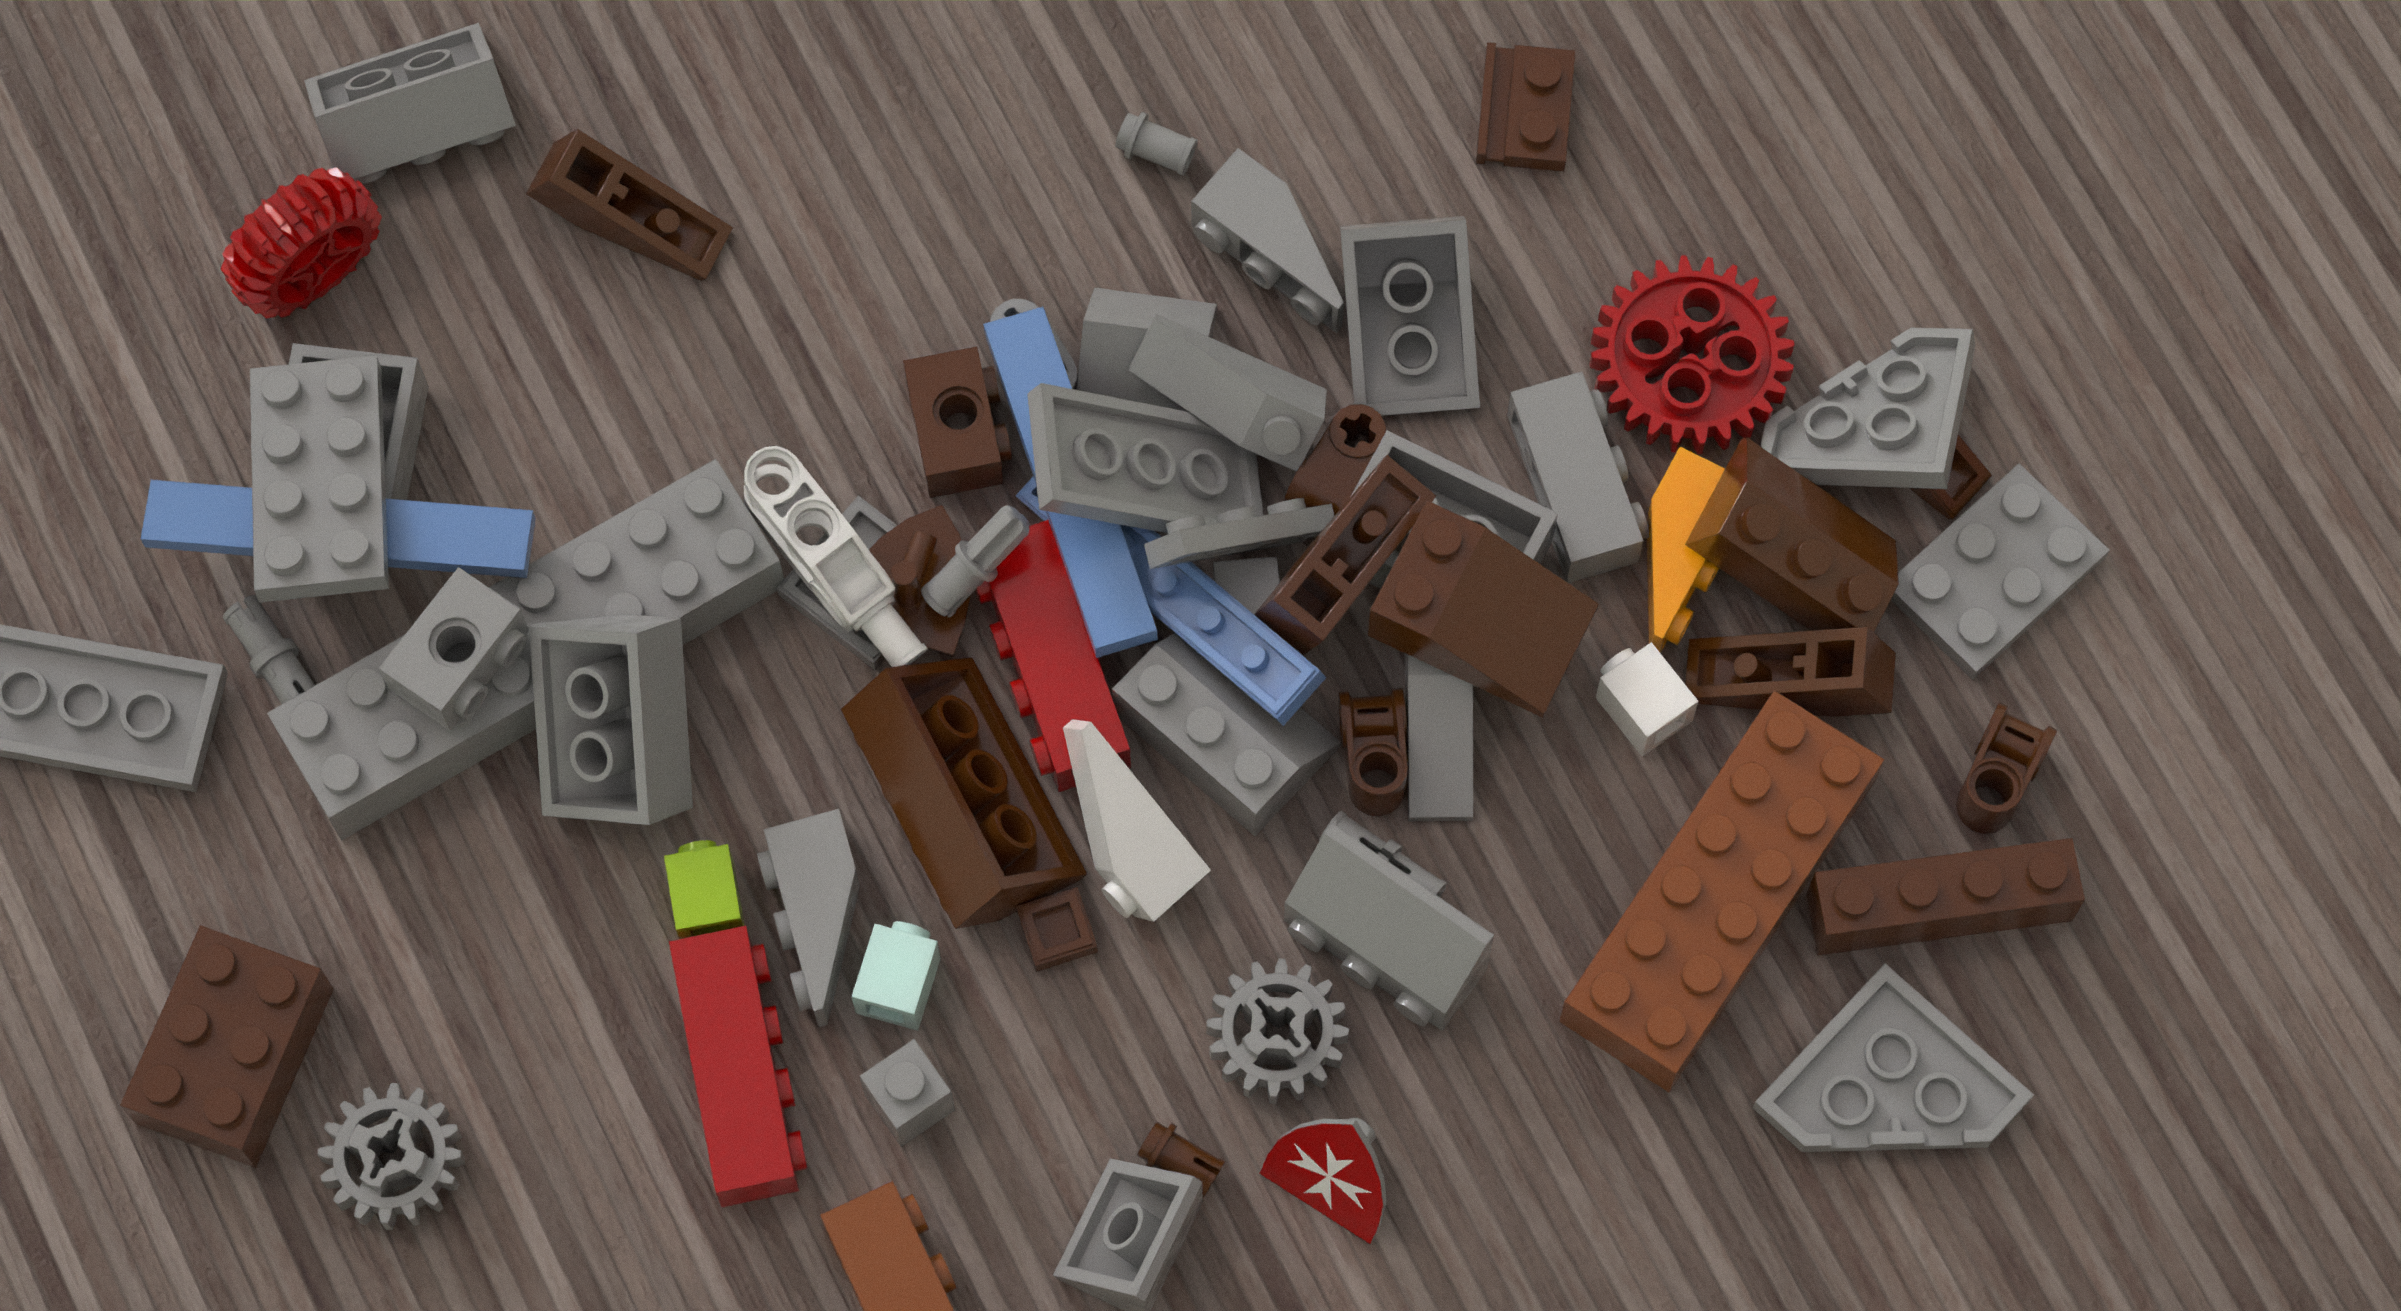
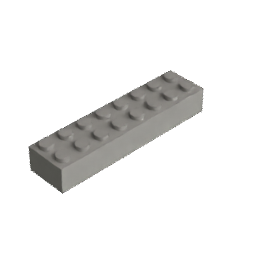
M714 459L529 564L527 578L506 577L489 588L521 609L528 629L530 625L536 623L617 615L681 618L682 642L684 645L777 592V587L784 580L779 558L720 464ZM529 631L526 634L528 638L527 644L519 658L508 668L501 666L486 685L488 693L477 712L468 719L461 717L451 731L390 691L378 669L404 635L267 713L341 841L536 730ZM469 643L456 644L447 651L444 660L451 663L462 662L472 655L475 646Z

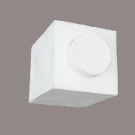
M1652 642L1636 653L1631 648L1619 652L1601 668L1600 672L1603 676L1600 677L1596 699L1642 757L1693 721L1698 700Z

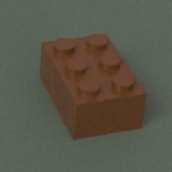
M200 925L121 1101V1108L137 1125L256 1168L334 988L321 968Z

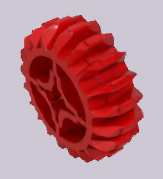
M338 167L328 170L318 168L313 170L308 177L304 174L297 175L294 181L286 187L279 185L275 194L268 199H261V205L253 213L244 216L245 223L241 228L232 232L230 236L232 243L226 246L223 251L224 261L220 270L232 288L231 292L244 306L248 305L255 314H261L266 319L277 315L281 318L289 316L298 307L307 309L312 301L319 297L322 298L329 290L339 285L350 272L356 271V264L359 260L369 255L371 251L369 244L377 239L380 232L378 227L382 219L377 210L378 206L370 198L372 194L359 180L355 181L348 172L343 173Z

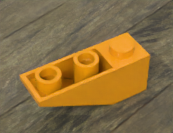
M1679 447L1651 499L1647 516L1649 538H1647L1649 643L1652 642L1660 653L1667 641L1675 645L1680 643L1695 612L1687 608L1686 605L1696 588L1707 592L1719 570L1717 566L1686 546L1685 543L1725 468L1682 447Z

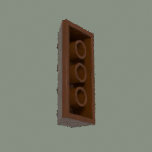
M972 657L885 668L841 708L857 745L864 753L882 788L885 799L890 803L910 842L912 851L924 868L939 897L943 910L948 914L955 929L1000 921L1016 913V906L1050 896L1080 881L1087 875L1084 866Z

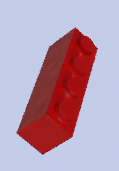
M1049 520L1030 525L1028 535L996 567L997 577L992 582L984 581L975 589L980 604L991 601L998 622L989 625L990 633L1000 661L1011 658L1018 679L1009 682V686L1020 718L1031 715L1039 737L1030 739L1029 743L1038 771L1041 776L1052 773L1058 792H1062L1076 787L1063 727L1072 719L1092 722L1129 769H1131V753L1099 660L1095 656Z
M746 926L669 941L713 1182L721 1207L798 1192L799 1186L796 1171L806 1170L808 1167L800 1130L788 1132L784 1108L796 1105L788 1067L777 1070L775 1067L772 1046L784 1043L776 1005L764 1007L760 984L772 982L764 943L752 946Z

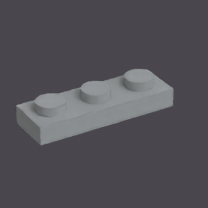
M1297 498L1268 506V515L1256 516L1254 507L1250 506L1217 515L1218 523L1205 525L1203 515L1190 516L1165 524L1167 535L1144 544L1149 567L1153 569L1307 541L1317 537L1334 517L1332 504L1306 508L1304 498Z

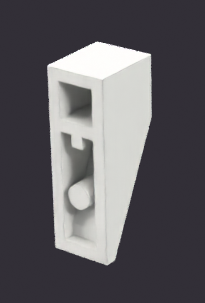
M1072 719L1063 727L1094 867L1107 882L1101 889L1102 893L1109 903L1125 918L1133 914L1134 917L1154 922L1208 874L1211 869L1093 723Z

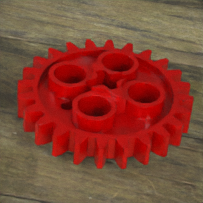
M1682 255L1677 272L1670 273L1667 266L1660 259L1655 262L1652 280H1649L1638 270L1633 271L1630 282L1632 292L1616 285L1611 299L1615 307L1609 305L1601 306L1598 321L1604 327L1593 328L1590 343L1599 348L1591 353L1590 368L1603 371L1596 378L1595 390L1598 389L1599 392L1614 391L1608 399L1606 410L1609 414L1624 409L1628 411L1624 425L1625 431L1629 432L1641 423L1648 426L1646 444L1651 445L1663 433L1669 435L1671 452L1676 453L1683 438L1692 440L1696 453L1702 454L1707 437L1713 436L1717 444L1723 450H1726L1729 447L1732 429L1743 438H1751L1754 429L1752 418L1766 424V421L1771 418L1773 412L1770 403L1782 404L1787 388L1780 382L1790 381L1794 367L1793 364L1785 361V359L1792 356L1795 346L1794 340L1779 338L1786 333L1789 319L1782 316L1770 318L1775 309L1777 298L1775 295L1767 296L1760 300L1755 298L1760 281L1758 278L1755 277L1742 286L1735 282L1737 265L1732 264L1720 276L1714 274L1713 258L1707 257L1701 271H1692L1687 256ZM1691 307H1702L1707 309L1714 318L1707 322H1697L1689 318L1685 310ZM1730 325H1734L1738 329L1718 337L1720 331ZM1640 339H1652L1658 342L1663 350L1656 354H1645L1640 352L1633 343ZM1684 349L1688 354L1679 359L1681 350ZM1704 350L1703 357L1699 360L1696 354ZM1727 355H1738L1743 357L1750 367L1745 370H1732L1722 363L1721 358ZM1665 372L1663 378L1657 381L1656 383L1649 384L1645 380L1646 378H1654ZM1676 387H1687L1696 392L1699 399L1692 403H1682L1673 398L1669 391Z

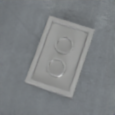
M2018 463L1898 572L1899 585L1891 601L1974 680L2104 561L2110 550Z

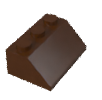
M1747 437L1740 440L1685 543L1693 551L1811 631L1868 627L1874 632L1899 585L1895 539Z

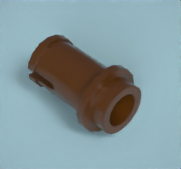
M1156 1122L1143 1142L1137 1156L1147 1162L1146 1166H1155L1158 1169L1196 1177L1203 1183L1204 1198L1226 1161L1221 1158L1218 1159L1175 1133L1177 1129L1175 1124L1171 1123L1167 1128Z

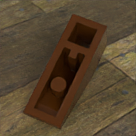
M579 129L553 143L526 195L577 227L700 281L706 280L733 229L726 222Z
M1386 455L1290 568L1254 615L1304 656L1324 641L1414 526L1426 501L1432 502L1436 495L1391 457Z
M1868 627L1689 639L1685 685L1696 697L1698 704L1761 710L1775 690L1813 715L1835 717L1892 713L1896 652Z

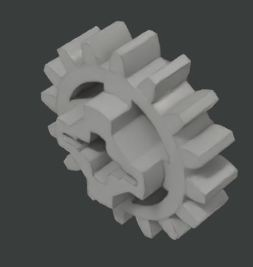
M1279 958L1275 966V972L1265 974L1263 967L1256 961L1251 963V980L1245 982L1235 974L1228 977V987L1232 994L1231 998L1220 994L1214 995L1212 1008L1223 1017L1207 1019L1206 1034L1222 1039L1209 1046V1055L1211 1060L1228 1059L1222 1070V1079L1226 1083L1235 1080L1239 1076L1245 1079L1243 1096L1250 1098L1260 1086L1267 1088L1269 1103L1276 1104L1280 1096V1089L1289 1088L1294 1098L1300 1101L1304 1099V1082L1310 1080L1321 1089L1327 1085V1075L1323 1065L1340 1068L1343 1054L1332 1045L1348 1043L1349 1028L1333 1023L1345 1016L1346 1007L1344 1002L1327 1003L1333 988V984L1329 979L1315 987L1310 984L1311 966L1305 964L1298 974L1294 976L1287 974L1286 960ZM1284 992L1292 994L1290 998L1269 997L1267 993ZM1241 1011L1244 1015V1020L1251 1027V1031L1242 1038V1043L1237 1046L1233 1027L1237 1015ZM1317 1016L1321 1025L1322 1036L1316 1051L1311 1048V1042L1304 1035V1031L1312 1025V1020ZM1270 1022L1277 1028L1282 1027L1286 1023L1289 1024V1039L1284 1040L1278 1034L1267 1039L1266 1023ZM1265 1064L1286 1065L1288 1070L1273 1071L1261 1067Z
M398 1083L390 1084L387 1097L384 1099H378L373 1090L367 1087L363 1089L365 1105L357 1109L353 1104L343 1101L340 1107L347 1118L342 1125L326 1122L324 1126L327 1134L335 1142L334 1146L318 1148L317 1155L322 1162L334 1165V1167L320 1175L321 1180L327 1189L341 1187L333 1200L342 1211L357 1203L354 1217L360 1224L366 1225L374 1214L378 1213L380 1222L386 1230H393L397 1215L405 1214L413 1226L419 1225L420 1213L418 1208L427 1204L431 1209L440 1212L443 1209V1205L437 1196L438 1191L441 1188L457 1191L459 1187L456 1178L448 1170L449 1167H458L465 1164V1156L462 1151L449 1147L462 1138L461 1131L456 1124L441 1126L450 1114L442 1102L426 1110L429 1097L423 1089L417 1088L410 1098L406 1100ZM389 1117L388 1121L384 1123L378 1124L371 1128H366L368 1125L379 1119ZM423 1126L432 1135L434 1159L429 1158L426 1153L420 1151L418 1146L423 1137L421 1132ZM399 1146L405 1155L401 1162L389 1160L384 1166L379 1159L380 1154L383 1151L394 1153ZM350 1154L355 1155L364 1165V1170L360 1176L362 1181L360 1187L354 1183L350 1173ZM414 1184L418 1185L405 1194L394 1196L398 1190Z

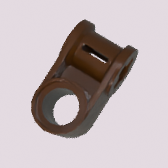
M1352 404L1340 409L1333 417L1313 452L1305 458L1288 487L1284 501L1304 498L1306 508L1332 504L1335 516L1352 495L1386 433V424L1381 414L1374 408L1363 404ZM1359 435L1368 438V443L1360 441L1355 448L1347 445V440L1354 442L1358 439Z
M1393 688L1390 695L1351 697L1348 691L1338 692L1340 737L1342 750L1345 749L1348 792L1351 802L1359 811L1370 816L1380 817L1391 814L1400 807L1405 798L1407 780V722L1403 688ZM1376 769L1389 773L1394 778V781L1388 786L1379 788L1366 784L1361 777L1368 771Z
M1998 703L1974 753L1976 758L1957 797V814L1964 825L1972 831L1983 834L1995 833L2005 828L2016 811L2029 782H2033L2057 733V729L2051 726L2044 730L2008 714V706ZM1990 787L1995 789L2003 797L2004 803L2002 805L1985 803L1977 795L1976 788Z

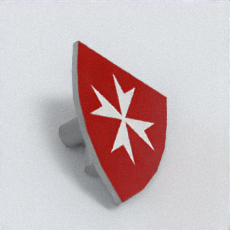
M1324 1118L1299 1124L1281 1135L1268 1153L1259 1174L1367 1243L1371 1244L1382 1223L1387 1203L1384 1175L1375 1150L1371 1145L1376 1138L1374 1130L1364 1120L1359 1118Z

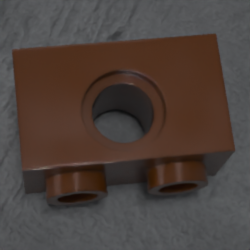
M977 346L903 360L929 498L1004 484L1001 462L1011 461L1012 453L1006 424L993 425L989 406L1000 403L994 366L981 367ZM956 413H966L975 418V421L969 427L960 430L949 428L944 424L948 417Z

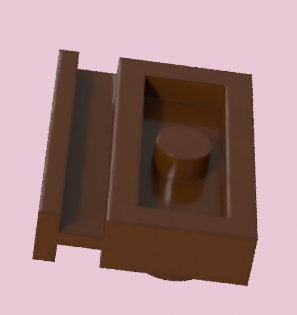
M1487 42L1476 164L1494 161L1503 162V166L1565 171L1576 50L1514 45V49L1496 47V43Z

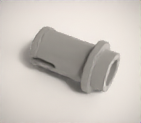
M1141 112L1139 117L1128 113L1121 125L1115 143L1116 148L1125 151L1124 158L1130 160L1136 155L1177 171L1178 174L1184 176L1194 156L1198 140L1193 137L1188 138L1148 121L1149 114Z

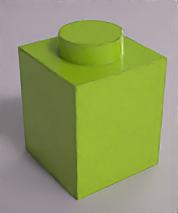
M710 840L694 841L680 846L678 853L664 855L675 928L679 939L745 926L735 865L728 844L717 846L716 842Z

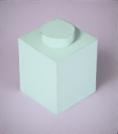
M899 921L893 922L892 928L874 924L851 996L856 1014L918 1031L941 959L938 942L929 939L930 933L927 930L914 924Z

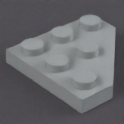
M1909 328L1890 340L1891 350L1867 365H1864L1859 360L1818 386L1820 395L1795 411L1786 406L1773 414L1766 421L1760 447L1815 485L1947 489L1976 347L1973 329Z
M1884 964L1755 1101L1753 1109L1801 1152L1988 1148L2031 1101L2034 1094L1887 964Z

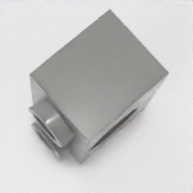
M458 567L378 669L390 691L451 731L461 717L468 719L477 712L487 696L488 687L486 685L501 666L508 668L519 658L527 644L528 638L526 634L529 629L520 608ZM469 643L475 646L472 655L462 662L451 663L444 660L447 651L456 644Z

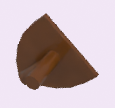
M940 505L907 518L881 536L869 551L893 582L896 588L894 594L896 601L892 606L922 644H925L928 650L954 658L965 627L971 595L956 610L952 617H948L936 612L925 601L921 593L922 587L937 575L956 554L955 547L961 541L959 532L944 507Z

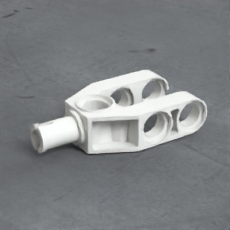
M779 446L764 447L756 451L748 459L744 470V504L754 520L841 627L848 633L853 629L856 632L862 629L892 667L912 664L928 648L919 641L892 606L896 601L894 598L896 588L885 570L794 454L788 449ZM768 460H777L783 462L789 469L778 464L759 466ZM775 476L784 480L789 486L786 491L780 494L770 495L757 487V483L766 477ZM806 526H815L826 532L829 538L820 545H808L798 539L796 533Z

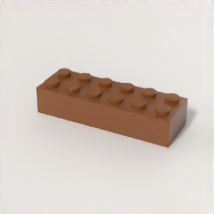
M1774 690L1564 1001L1559 1022L1665 1091L1670 1092L1874 785L1885 759Z

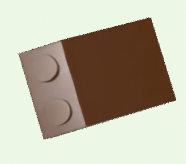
M1427 500L1370 609L1368 636L1543 718L1599 604L1486 527Z

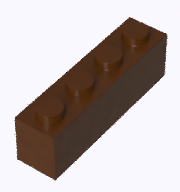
M2073 838L1819 871L1814 873L1806 893L1817 956L2072 922L2085 901Z

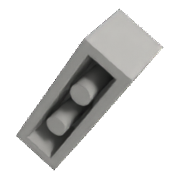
M1583 371L1510 392L1507 417L1537 502L1558 513L1552 544L1565 581L1571 583L1638 563L1643 539L1649 538L1648 524L1640 503L1630 504L1623 485V483L1629 480L1627 465L1618 445L1610 447L1603 427L1608 425V415L1599 390L1589 391Z

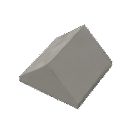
M1094 287L1083 320L1077 390L1189 412L1131 373L1129 366L1155 313L1213 338L1217 304Z
M1110 1158L1053 1276L1121 1310L1151 1311L1202 1206L1203 1183L1194 1176Z

